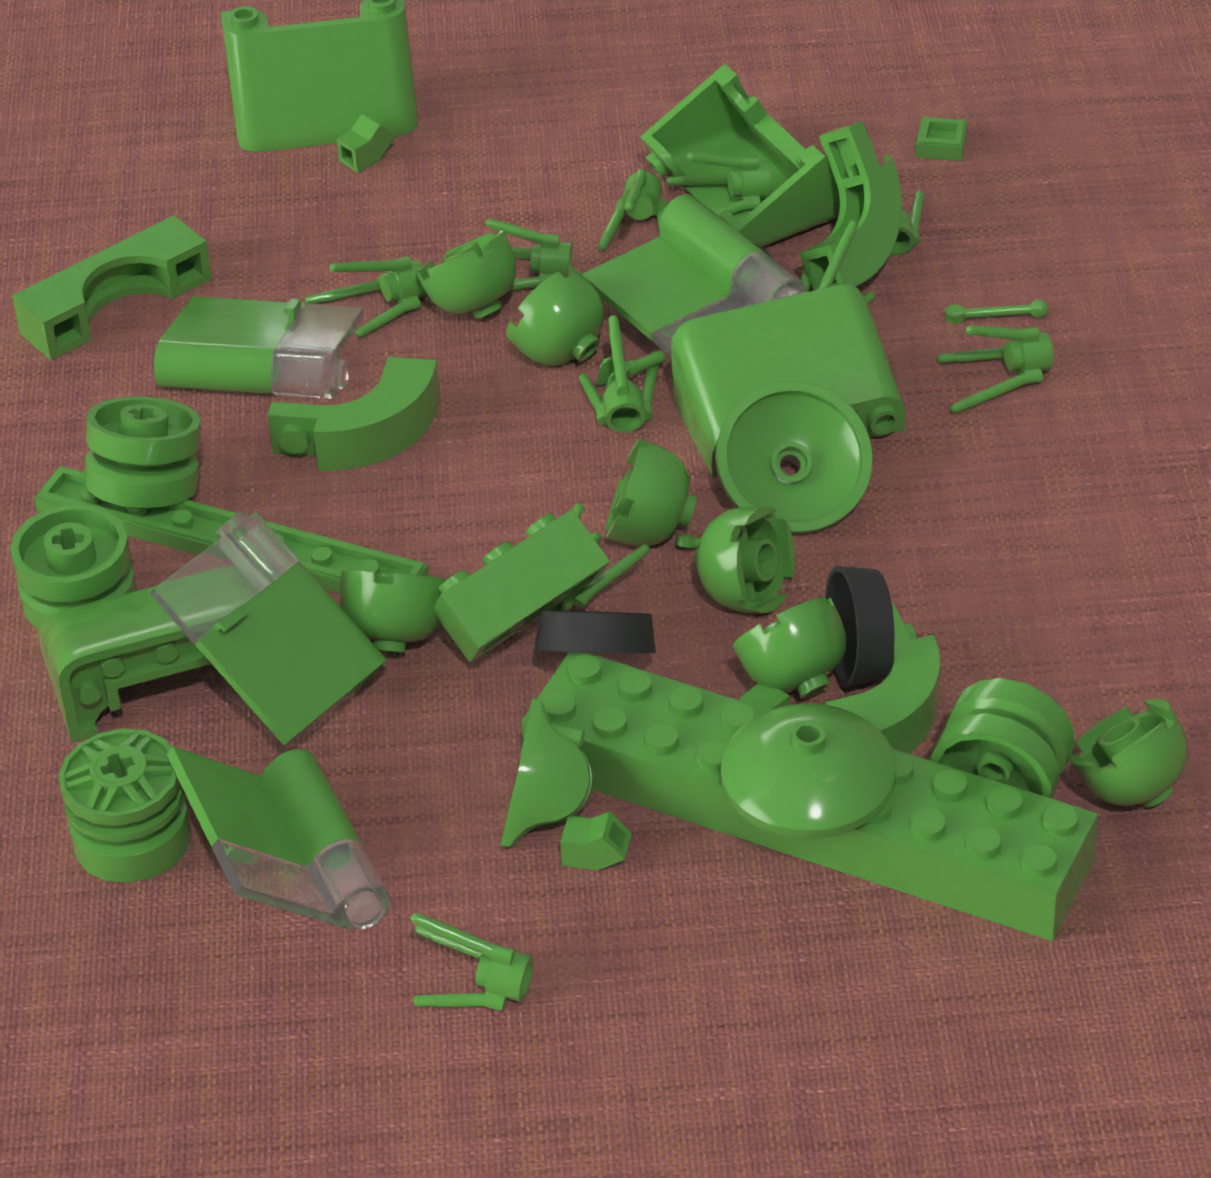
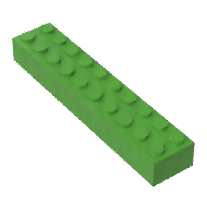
M569 652L536 699L545 705L546 713L551 723L585 730L581 750L585 753L591 764L593 773L592 790L1050 941H1053L1095 861L1098 813L893 749L896 759L894 791L886 806L872 820L852 831L832 837L803 839L774 834L753 825L743 818L728 801L721 781V760L728 741L745 723L770 710L586 652ZM528 710V712L526 713V715L523 717V719L521 720L523 740H524V735H525V730H526V725H527L529 710Z

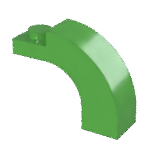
M863 121L830 130L819 136L838 186L840 212L831 234L822 242L799 253L813 291L818 289L850 221H856L858 227L831 286L849 284L856 287L870 279L886 262L898 236L902 199L897 169L894 160L879 164Z
M388 357L382 377L375 388L363 397L348 403L313 405L272 402L268 412V422L273 454L316 456L318 470L334 471L372 465L404 451L423 436L436 416L441 400L437 360Z
M893 603L895 644L892 666L887 678L869 691L827 701L825 705L838 707L861 716L881 731L892 749L910 754L928 736L937 717L940 686V653L934 635L917 638L912 624H904Z

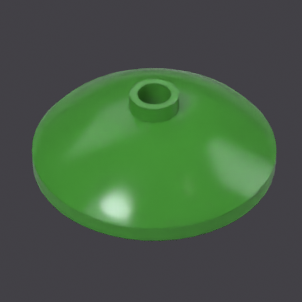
M782 381L771 383L752 391L743 397L729 412L717 439L716 468L722 488L736 508L751 506L773 507L777 510L773 512L775 518L785 519L790 526L792 534H809L824 530L838 523L858 504L871 476L872 447L862 420L855 410L840 396L812 383ZM791 461L797 466L798 472L793 475L786 474L782 471L780 463Z
M813 703L793 704L778 707L758 715L734 733L722 755L721 781L724 793L732 807L753 825L786 837L803 839L825 838L852 831L866 824L881 812L894 791L896 759L886 737L878 728L861 716L830 705Z

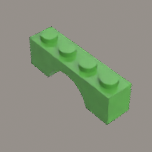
M173 215L12 295L19 333L52 361L92 340L90 322L97 311L111 301L134 294H155L174 299L211 280L212 275L207 242Z

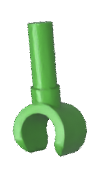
M658 351L637 360L625 361L627 380L629 376L664 363L666 360L664 353ZM608 357L601 363L597 385L607 384L608 387L609 384L616 381L613 357Z

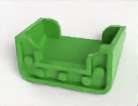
M364 0L360 4V17L269 27L266 14L253 7L242 6L231 11L221 12L236 136L239 146L244 150L266 152L336 144V138L351 130L361 113L380 124L395 137L406 135L417 127L418 113L405 0Z
M723 64L640 136L651 152L645 157L647 162L663 179L669 174L672 177L728 174V170L734 168L689 161L687 155L690 152L740 158L757 156L758 161H767L771 172V195L766 199H760L761 203L754 209L743 210L735 214L726 209L719 215V217L748 240L761 247L839 217V190L826 156L813 144L805 149L767 114L755 96L747 95L739 83L740 78L726 64ZM728 184L682 186L690 195H693L710 210L740 201L739 197L730 196Z
M849 284L836 285L694 318L682 324L672 337L673 402L712 477L718 476L716 468L717 439L729 412L743 397L771 383L801 381L832 391L855 410L870 437L905 431V407L869 305L855 286Z
M229 568L218 569L62 610L50 615L43 621L39 629L42 655L71 743L98 734L96 720L105 708L109 706L110 711L121 709L118 689L211 664L195 646V643L240 605H244L258 594L247 578L238 570Z

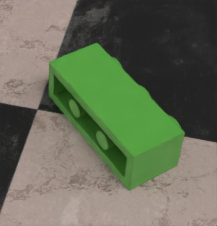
M572 509L557 519L552 513L543 516L526 530L528 538L514 547L509 541L500 544L482 559L485 566L471 575L465 569L461 570L447 579L438 588L442 594H440L434 605L433 611L470 663L539 618L541 611L551 610L598 579L609 564L610 560Z

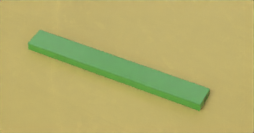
M59 466L34 497L38 512L66 504L94 505L109 510L124 523L127 536L280 577L296 563L301 562L325 590L340 593L341 571L375 572V574L400 573L429 576V568L426 563L190 500L166 507L136 508L119 506L100 500L88 492L84 483V472Z

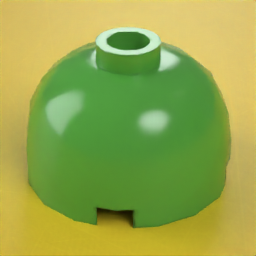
M500 230L496 235L491 232L446 251V256L442 258L443 263L435 266L431 259L416 270L420 282L431 301L443 311L453 314L472 311L475 319H478L502 307L499 298L507 293L513 285L516 277V259L505 231Z
M574 267L569 268L570 276L565 277L558 271L539 284L518 307L524 314L518 326L516 327L511 321L507 326L506 338L519 351L537 364L551 367L566 365L575 359L582 362L589 358L600 344V340L597 337L603 327L605 310L601 297L588 280Z
M638 438L626 461L627 464L633 466V470L628 468L624 478L619 479L605 530L608 532L605 538L624 545L640 547L645 544L650 547L667 540L678 524L688 526L695 509L697 497L688 494L690 477L684 463L673 452Z
M751 506L729 509L708 524L699 541L695 553V565L700 581L710 598L729 610L756 614L774 612L784 602L788 594L777 593L782 588L784 578H793L795 570V545L790 526L785 519L775 518L773 512L777 510L773 507Z
M341 571L340 604L344 612L367 638L374 639L373 644L379 651L405 653L406 642L424 640L439 625L440 621L436 617L433 607L440 594H442L438 588L446 580L439 577L400 573L375 574V572Z
M819 597L777 614L778 620L764 629L758 624L732 644L742 666L755 683L779 689L785 693L797 690L801 699L831 685L827 675L836 669L843 660L846 652V633L831 598L827 600L826 597Z
M1145 700L1144 703L1148 710L1132 715L1128 706L1097 722L1077 740L1076 744L1081 753L1078 756L1071 753L1069 760L1084 784L1096 797L1108 804L1122 806L1142 804L1144 807H1152L1165 801L1173 793L1172 786L1182 775L1187 763L1188 739L1181 722L1166 700Z

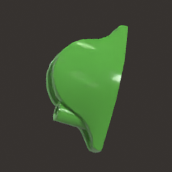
M533 698L531 699L518 773L500 844L502 847H514L524 835L539 826L564 822L568 816H575L589 800L593 787L591 764L585 753L581 750L585 730L551 723L546 713L545 705L540 700Z

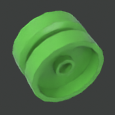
M147 396L120 397L103 401L91 407L86 415L85 437L87 445L91 449L85 458L84 483L88 492L100 500L119 506L136 508L166 507L182 503L194 496L199 483V461L195 455L200 446L201 419L198 413L185 404L165 398Z
M66 504L49 508L27 519L14 533L10 553L18 582L20 599L25 618L38 630L43 621L59 611L138 591L130 560L131 552L124 523L109 510L90 504Z
M1004 678L980 680L962 691L946 722V728L935 746L930 761L1052 799L1059 784V776L1066 767L1074 748V728L1065 710L1048 694L1029 684Z

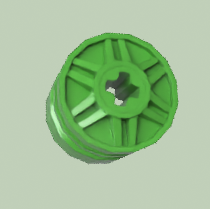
M122 728L96 734L79 743L65 757L58 775L75 857L88 873L105 881L131 883L151 879L172 868L187 852L192 832L184 790L166 755L172 746L164 738L146 730Z

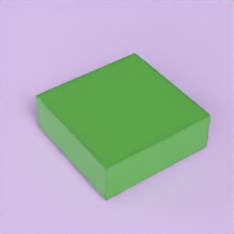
M922 117L916 142V158L962 161L967 138L968 121Z

